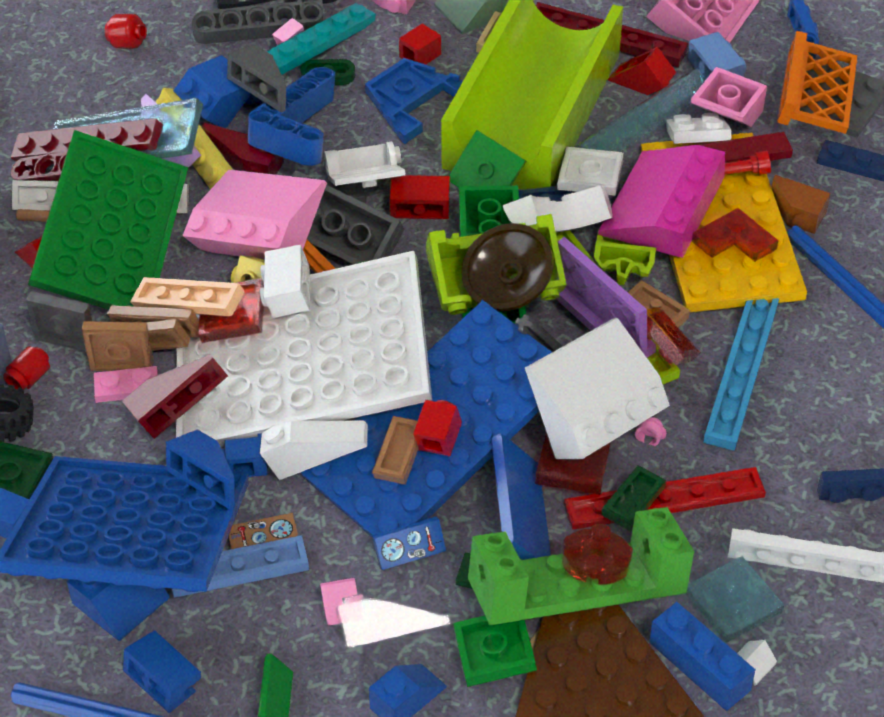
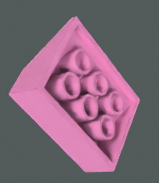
M658 0L646 17L665 33L688 41L719 32L730 43L760 0Z
M228 170L193 208L183 237L203 251L239 257L240 255L253 256L264 260L266 251L301 245L303 249L327 182L318 179Z

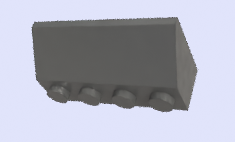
M297 170L292 175V177L314 179ZM326 185L307 239L312 245L354 265L358 264V262L390 256L405 229L400 220Z

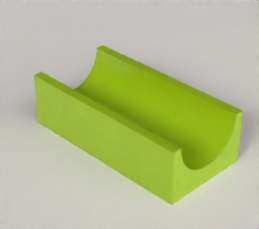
M509 0L441 119L442 169L453 170L476 130H479L527 161L512 186H518V189L522 190L555 186L559 178L566 147H575L619 57L623 6L613 4L605 21L595 28L572 30L559 26L547 19L538 10L533 0Z

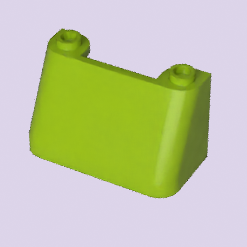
M552 214L536 216L537 223L529 225L545 237L551 247L554 258L551 279L544 291L537 297H541L542 301L558 298L559 293L567 285ZM445 230L433 231L428 234L425 246L427 259L441 309L448 311L450 315L465 313L468 308H474L478 305L467 293L463 285L461 272L466 252L482 234L459 237V233H452L451 239L446 238ZM513 274L510 279L515 278L518 274Z

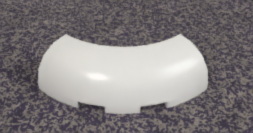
M601 185L566 194L561 198L562 201L560 202L550 201L549 197L529 195L503 205L504 211L512 223H526L527 226L537 223L536 216L552 214L556 232L577 229L613 218L607 191Z

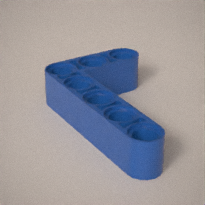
M326 67L314 68L287 86L284 112H279L265 102L251 111L248 117V143L256 148L302 165L313 166L320 164L323 152V132L303 124V122L333 101L335 72Z

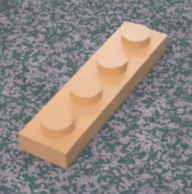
M144 277L130 302L134 307L193 309L195 314L232 316L245 291L239 283Z

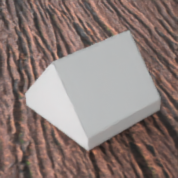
M766 640L748 641L737 653L756 669L753 679V685L755 686L777 663Z

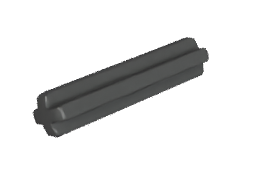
M524 314L521 319L517 318L515 325L519 327L518 331L520 333L529 334L551 352L562 347L530 315Z

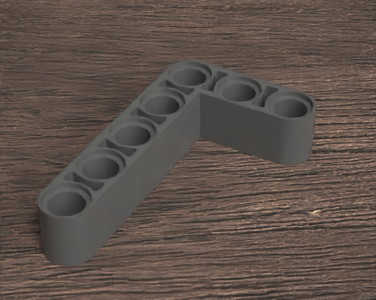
M296 0L297 2L200 11L192 18L193 36L201 44L273 37L272 34L287 23L280 21L283 18L290 20L293 18L303 25L305 31L323 21L322 0ZM308 16H315V17H317V18H315V19H308V18H306V17H308ZM255 21L264 22L260 25L253 24ZM228 24H236L235 27H227ZM203 26H208V27H210V28L207 29V30H201V29H199V28H201V27H203Z

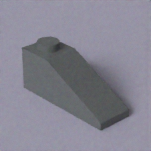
M255 44L228 53L227 79L279 112H284L286 107V83L273 56Z

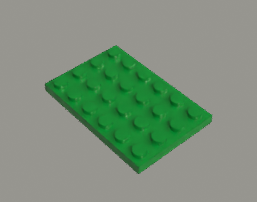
M74 130L28 285L108 310L111 305L133 306L130 301L143 278H160L188 167Z

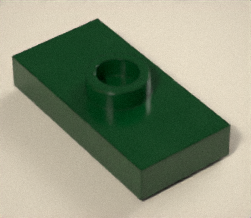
M637 465L603 506L601 515L631 531L635 512L648 510L665 489L666 480Z

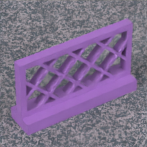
M563 237L560 239L558 246L567 285L556 299L591 331L613 318H618L646 358L656 352V344L647 337V309L567 238Z

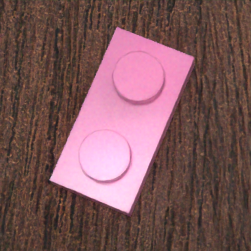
M157 366L94 373L96 403L125 399L146 380L158 376Z

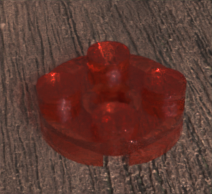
M594 524L591 529L578 530L565 537L562 549V564L571 576L580 581L586 582L588 577L598 579V584L601 585L612 584L622 580L627 575L633 549L622 537L611 532L609 526Z

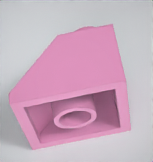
M716 67L691 98V103L707 111L752 127L763 112L767 85Z

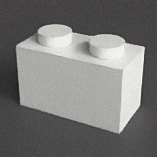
M301 245L266 251L265 265H261L260 268L264 282V288L260 289L263 306H268L273 318L310 311V269Z

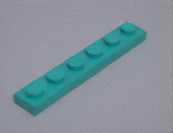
M355 3L267 52L273 56L281 75L365 29L375 21L376 14L366 9L363 5Z

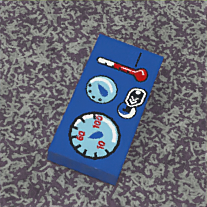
M437 517L372 535L378 563L382 570L446 551L440 521Z

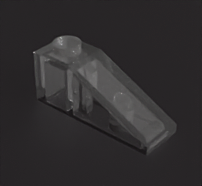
M363 594L342 598L343 605L335 608L345 649L451 624L448 616L375 598L364 600Z

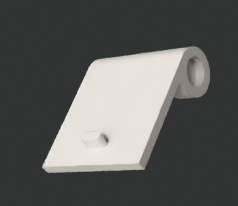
M392 141L386 142V144L346 150L324 151L328 180L335 186L362 182L363 188L377 186V179L405 175V169L397 165L401 163L399 146L394 147Z

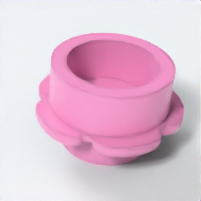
M651 417L637 425L638 427L635 432L636 439L643 443L645 435L653 437L654 439L649 443L652 446L658 445L660 440L665 439L667 434L662 422L655 417Z

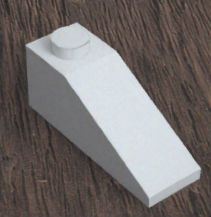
M289 421L281 425L272 426L262 432L260 454L277 478L282 480L367 447L368 425L365 421Z

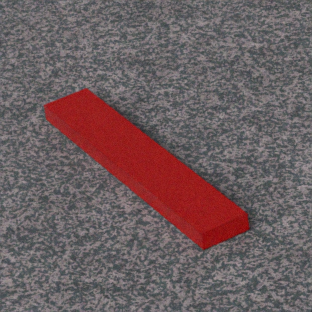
M751 467L666 482L665 489L648 510L668 507L671 513L764 498L766 491L757 468ZM617 490L564 499V506L572 530L614 523L601 514L603 506Z

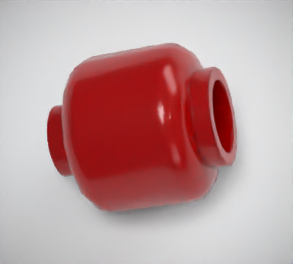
M114 14L105 25V37L115 48H138L147 35L146 25L137 14Z

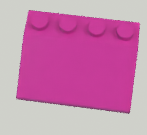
M700 145L642 151L611 207L613 218L603 221L598 230V235L637 246L655 247L656 251L683 258L724 179L725 152Z

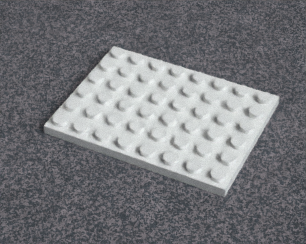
M415 251L310 274V311L273 318L268 306L264 307L261 301L260 289L264 288V285L246 289L232 316L196 314L204 328L201 337H190L188 347L177 348V367L210 354L226 372L228 377L176 420V438L198 429L217 440L220 447H225V440L258 437V434L270 427L289 421H342L424 403L425 400L432 401L418 260Z

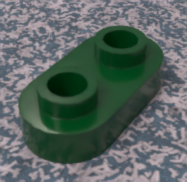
M347 59L308 60L300 67L301 77L314 68L326 67L332 69L335 72V85L350 84L356 77L355 65Z

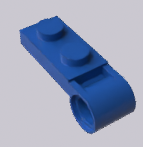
M790 0L787 15L795 33L797 31L808 33L806 41L819 44L818 26L811 19L809 6L805 5L803 0ZM808 52L815 60L817 54Z

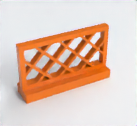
M797 31L788 52L777 123L788 126L790 120L794 119L846 134L849 128L858 55L806 41L808 33ZM808 52L819 55L821 59L815 61ZM836 61L849 63V66L842 68ZM827 64L833 71L827 73L821 66ZM813 69L818 77L812 78L806 71ZM840 77L846 84L839 86L834 78ZM825 82L831 89L824 91L819 84ZM810 87L816 95L809 96L804 89ZM838 95L843 102L837 104L831 97ZM823 100L828 108L822 110L816 102ZM808 106L814 113L800 111V108ZM835 113L842 122L832 120L828 115Z

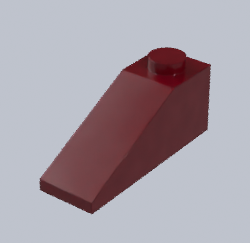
M204 123L202 129L234 170L276 175L284 163L283 157L250 145L248 143V134Z
M209 354L146 380L123 399L122 402L155 439L225 380L228 375Z

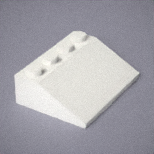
M618 318L611 319L525 367L556 459H583L670 406L660 375Z

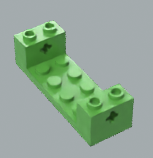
M668 507L654 508L635 512L631 542L628 544L520 560L506 531L472 536L468 580L489 625H496L684 594L687 592L694 550Z

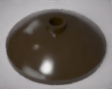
M517 223L499 225L484 232L469 247L462 263L463 285L467 293L477 304L483 300L497 311L515 310L531 303L544 291L553 273L554 258L549 243L536 229ZM513 274H518L515 278L510 279Z

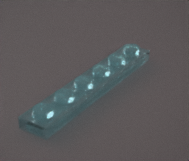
M699 69L689 71L574 147L622 152L664 124L666 119H672L675 115L693 105L691 98L704 83Z

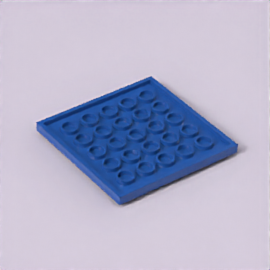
M55 456L0 549V573H8L12 576H41L46 579H73L85 583L95 581L114 583L118 586L139 585L148 586L152 589L172 588L182 589L187 592H207L249 485V473L232 471L234 476L235 507L228 509L168 472L167 466Z

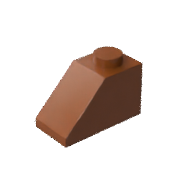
M775 175L772 182V191L780 214L786 224L792 227L795 225L799 226L802 230L815 234L827 213L831 193Z

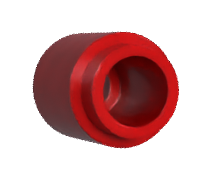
M27 346L6 367V372L3 374L5 382L8 386L14 385L16 390L19 387L30 389L50 369L49 356L39 347Z

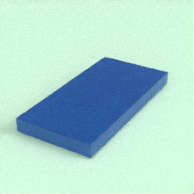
M500 433L492 437L491 441L502 532L506 531L521 560L550 556L551 550L539 463Z

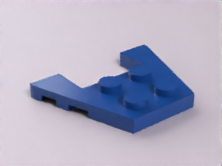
M403 58L365 83V92L399 139L406 144L423 132V123L409 115V113L441 91H445L454 97L463 81L460 80V75L450 73L446 76L437 73L435 67Z

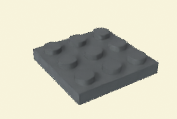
M827 64L821 66L827 73L833 71ZM813 69L806 71L812 78L818 77ZM858 71L855 72L847 135L858 138L884 102V81ZM840 77L834 78L839 86L846 84ZM825 82L819 84L824 91L831 89ZM810 87L804 89L809 96L816 95ZM838 95L831 97L837 104L843 102ZM823 100L816 102L822 110L828 108ZM808 106L800 108V111L814 113ZM835 113L828 115L832 120L842 122Z

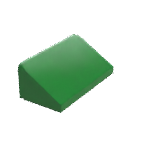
M267 654L264 659L258 717H289L293 671L273 654Z

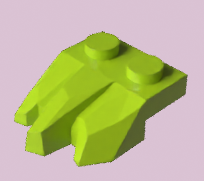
M597 234L594 259L603 271L616 270L617 283L624 286L631 273H636L641 277L649 276L655 264V247L637 246Z

